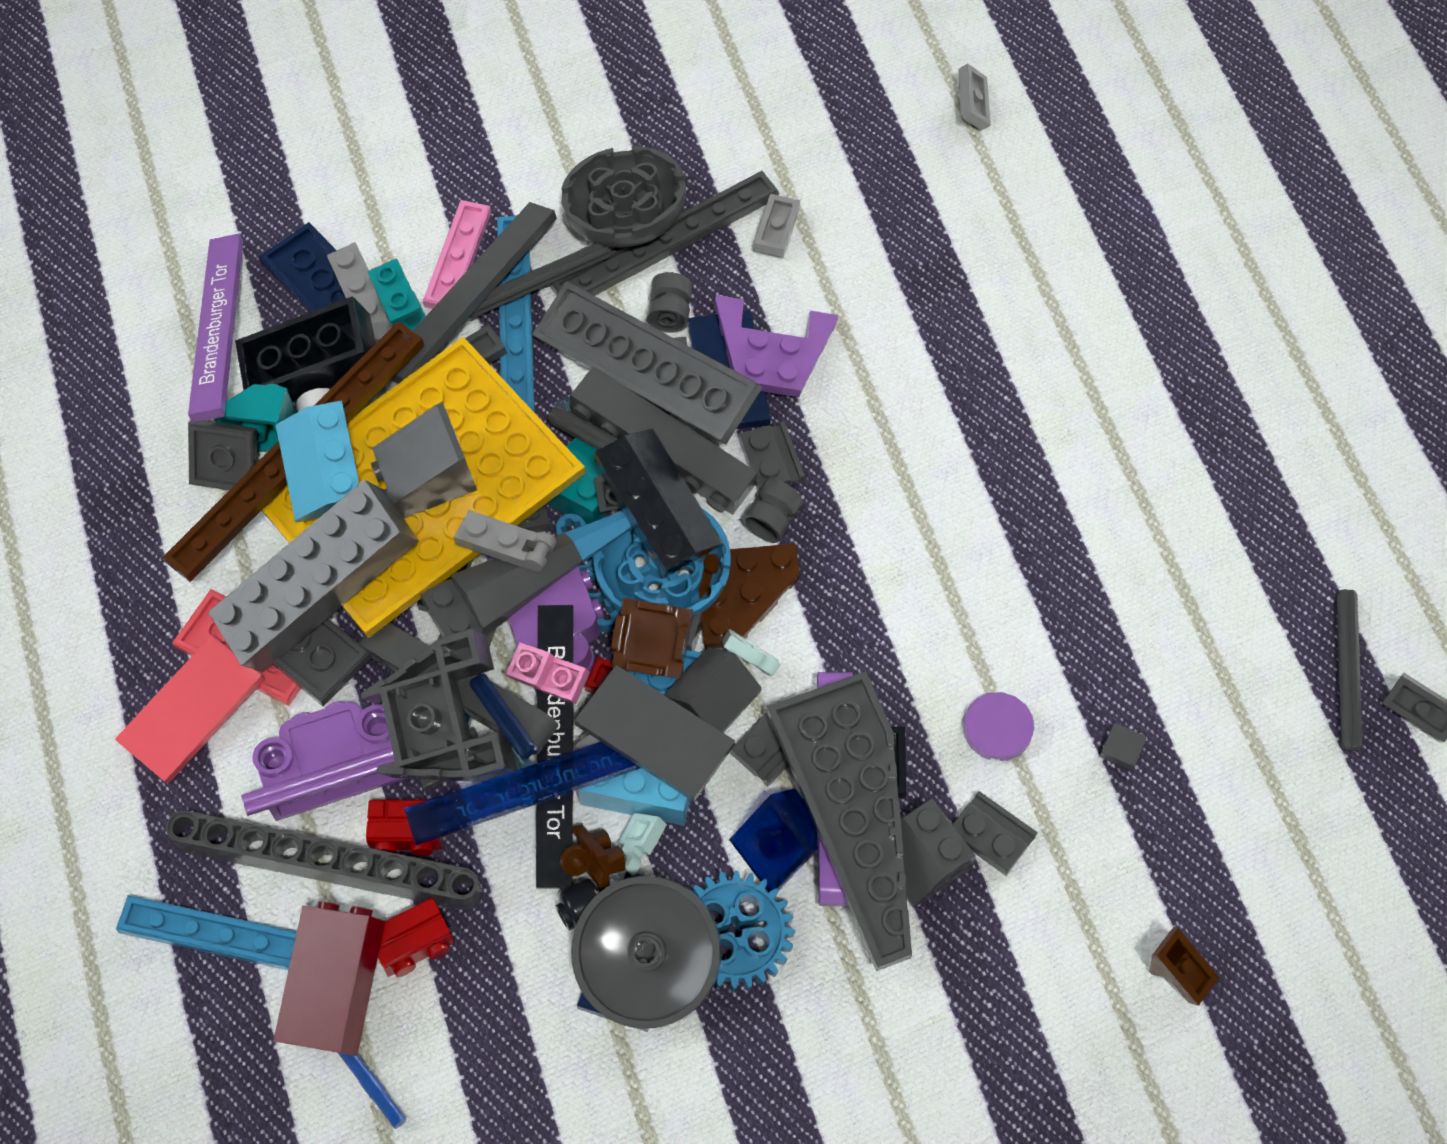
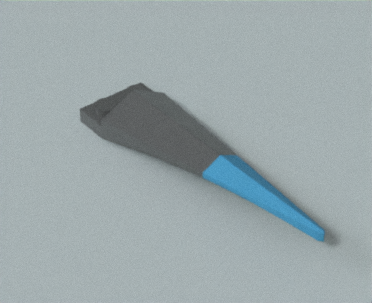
M621 511L554 536L557 544L551 553H547L545 557L547 563L541 572H535L495 558L450 575L451 579L420 594V600L442 637L471 628L487 636L559 579L633 527L624 512ZM528 547L526 552L533 551L534 548Z

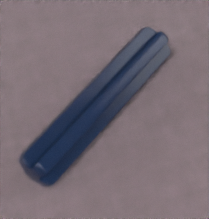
M480 673L471 679L470 687L520 758L528 759L531 755L535 754L537 746L487 675Z

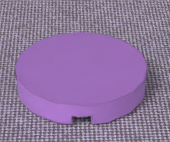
M1003 692L987 693L977 698L968 707L964 719V737L970 748L981 757L989 760L993 758L1000 759V761H1009L1020 756L1030 745L1035 729L1033 715L1027 705L1016 696Z

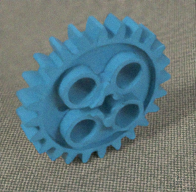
M735 870L732 880H727L726 875L720 872L718 883L715 884L710 877H706L704 882L705 890L697 885L692 890L709 910L717 911L722 917V921L717 924L719 934H722L720 935L721 945L730 950L731 957L727 960H721L719 974L716 979L717 990L726 981L730 984L731 992H735L738 982H742L745 989L750 991L752 979L754 978L763 986L766 982L765 972L773 977L778 973L774 963L779 965L786 964L788 959L781 951L791 952L793 944L785 940L793 937L795 934V929L785 927L794 918L793 914H782V911L787 907V900L776 902L775 899L779 889L776 888L769 893L765 891L766 879L762 880L758 885L753 884V873L748 875L746 881H741L737 870ZM744 902L752 903L756 906L758 913L754 916H745L740 912L739 905ZM759 922H765L767 924V926L763 928H751V926L756 925ZM734 924L737 930H742L740 937H735L733 932H728L730 925ZM753 937L761 938L765 942L767 949L762 952H755L749 947L748 940Z

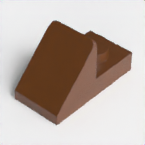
M1178 927L1171 929L1152 954L1149 972L1152 975L1168 978L1190 1004L1199 1006L1220 978Z

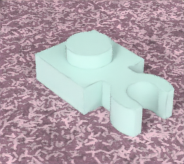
M731 629L727 631L722 639L723 647L727 649L726 651L735 653L742 663L746 660L751 664L757 665L772 676H774L781 665L777 658L759 649L757 645Z
M634 813L618 841L625 855V870L630 875L634 876L641 866L640 858L643 854L650 855L667 826L658 816Z

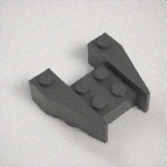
M474 628L439 638L429 645L430 648L416 658H410L402 664V668L386 679H380L361 693L362 699L374 704H382L395 762L378 767L377 772L379 774L392 778L486 782L518 772L513 747L505 735L495 732L470 739L457 680L494 670L487 636Z

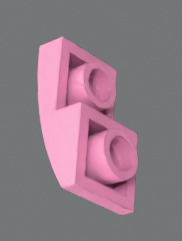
M519 642L505 675L549 695L576 704L590 672L584 667L556 658L549 652Z

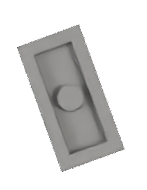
M967 63L958 69V87L961 101L960 113L967 123H971L982 131L991 125L987 76Z
M770 194L754 241V251L784 257L800 209V200Z

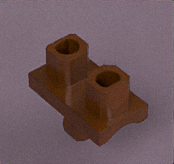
M582 824L572 827V833L576 836L578 843L566 848L560 857L561 869L569 876H579L586 872L600 889L610 886L609 875L625 870L624 851L619 846L611 848L609 834L604 829L589 833Z

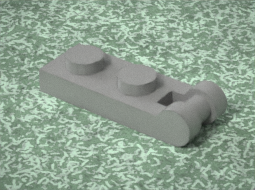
M468 510L454 536L455 544L535 572L543 570L547 563L545 558L547 553H551L557 544L556 538L549 533H536ZM528 547L534 548L533 551L526 552Z

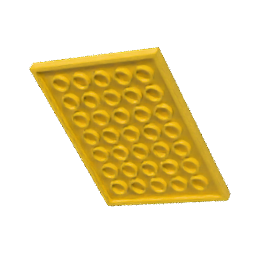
M464 337L457 340L361 410L347 423L359 484L365 479L385 490L387 489L385 481L378 482L371 466L372 462L377 461L372 448L436 404L443 402L477 488L474 492L404 518L419 542L341 606L367 638H370L420 600V594L442 583L450 575L457 572L480 554L455 544L454 536L468 510L517 526L586 474L584 465ZM288 484L261 510L288 543L318 519L295 523Z

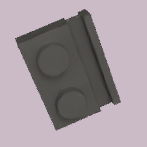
M784 421L774 427L768 425L739 433V442L747 464L758 472L755 483L758 493L769 479H776L788 485L795 482L804 483L805 475Z
M767 713L730 751V754L754 776H758L767 787L789 766Z
M980 791L977 792L971 803L966 806L952 824L973 853L1005 876L1009 874L1038 834L1037 831Z

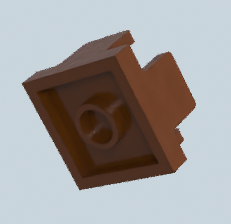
M623 598L621 614L616 616L611 650H614L612 667L617 665L627 671L681 679L693 609Z

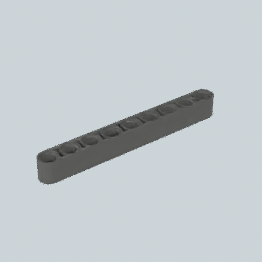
M191 811L174 813L166 824V831L170 839L180 851L188 854L420 902L433 897L436 905L459 910L474 909L480 904L483 896L477 875L472 870L464 867ZM194 827L190 835L179 837L183 829ZM228 834L227 839L223 843L213 844L217 836ZM263 841L262 846L254 852L248 851L249 846L253 842ZM287 849H298L292 858H282L283 853ZM322 856H333L331 862L327 865H317V861ZM359 862L368 863L363 872H351L355 864ZM394 869L403 871L402 875L394 881L386 879L387 874ZM429 876L438 878L434 886L430 888L421 887V883L425 878ZM467 883L474 886L472 891L466 895L456 894L457 888L462 884Z

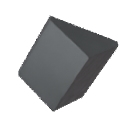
M708 647L664 696L724 733L762 691V687L735 653Z

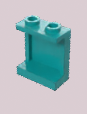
M393 259L367 271L392 326L399 321L413 331L426 315L415 292L412 291L398 259Z

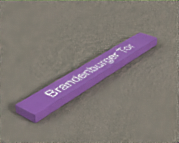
M240 233L209 240L188 416L192 423L225 417L243 251V239Z

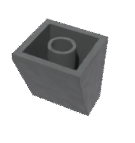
M443 402L436 404L372 448L377 460L371 463L378 482L385 481L387 487L385 492L403 518L477 490Z

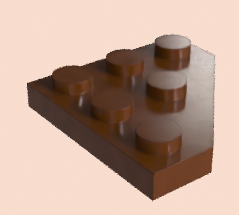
M796 543L730 549L731 565L727 583L714 604L703 612L702 628L705 650L708 647L715 649L725 648L723 647L722 639L729 629L746 639L748 633L758 622H762L778 604V600L798 582L800 572ZM708 553L703 561V579L699 586L700 599L705 593L707 597L711 593V586L709 587L712 575L719 571L717 554Z

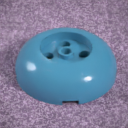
M702 509L723 542V545L709 552V554H717L719 571L712 575L709 587L711 586V593L708 597L706 593L701 599L699 596V586L704 572L703 561L706 555L663 578L632 528L593 555L595 576L602 593L609 603L620 613L623 598L693 609V616L700 612H705L714 604L724 590L731 565V553L727 536L715 518ZM643 557L647 560V563L643 567H636L635 559ZM685 569L692 572V574L683 573L678 576L679 572ZM652 584L661 585L659 590L648 589Z

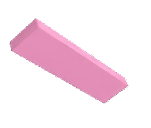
M460 200L424 296V307L433 309L472 266L491 215L490 206Z

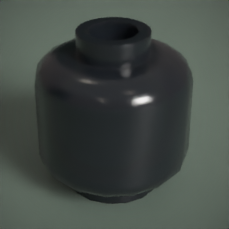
M583 879L560 892V903L555 905L568 931L575 930L577 922L586 906L605 888L600 889L590 879Z

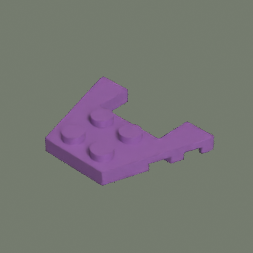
M716 295L714 310L718 314L721 336L725 340L726 355L730 369L758 383L762 387V392L800 397L815 368L817 360L836 327L838 315L810 310L806 338L741 327L744 299Z

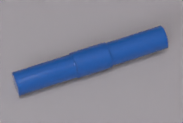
M338 1053L393 1128L396 1129L403 1125L407 1120L360 1056Z

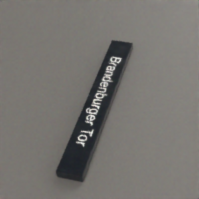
M538 605V649L574 664V606ZM537 690V708L552 717L559 727L537 755L536 889H567L573 885V876L567 875L561 869L560 857L566 848L573 845L574 780L571 773L567 772L566 778L568 783H566L563 773L572 769L574 774V704ZM556 770L559 771L563 785L560 784L557 787L551 783V777L558 775ZM557 776L553 777L554 784L558 785L560 783ZM545 778H547L550 788L541 792L538 781H540L542 788L546 789L548 786Z

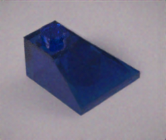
M795 788L770 794L729 839L759 881L767 880L765 889L768 893L776 888L780 890L818 850L816 827L804 799Z

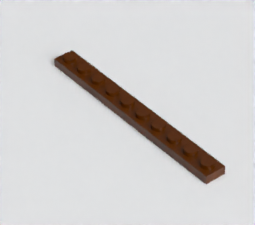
M398 321L315 405L342 401L346 423H348L425 346L423 339ZM279 441L162 557L171 568L187 581L191 582L287 485Z

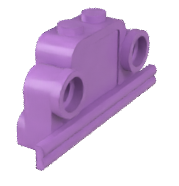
M488 556L487 560L490 561L495 558ZM577 566L508 618L517 645L521 642L538 648V605H573L574 664L584 667L591 672L595 663V656L588 643L593 642L600 635L601 628L598 619L603 618L604 615L598 599L591 600L587 590L592 589L593 585L587 569L580 571Z
M337 701L327 705L325 709L313 713L302 712L294 715L291 720L286 721L280 727L279 738H267L261 741L254 749L253 763L259 772L263 788L242 794L241 796L247 816L269 809L275 821H279L407 779L392 778L377 772L378 767L395 762L383 705L375 704L361 710L360 706L354 702Z

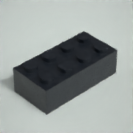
M351 296L235 340L243 391L254 384H277L287 388L291 401H294L309 390L334 386L376 344L370 313Z

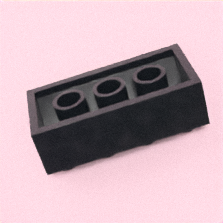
M653 428L624 435L594 453V465L663 578L723 545V542Z

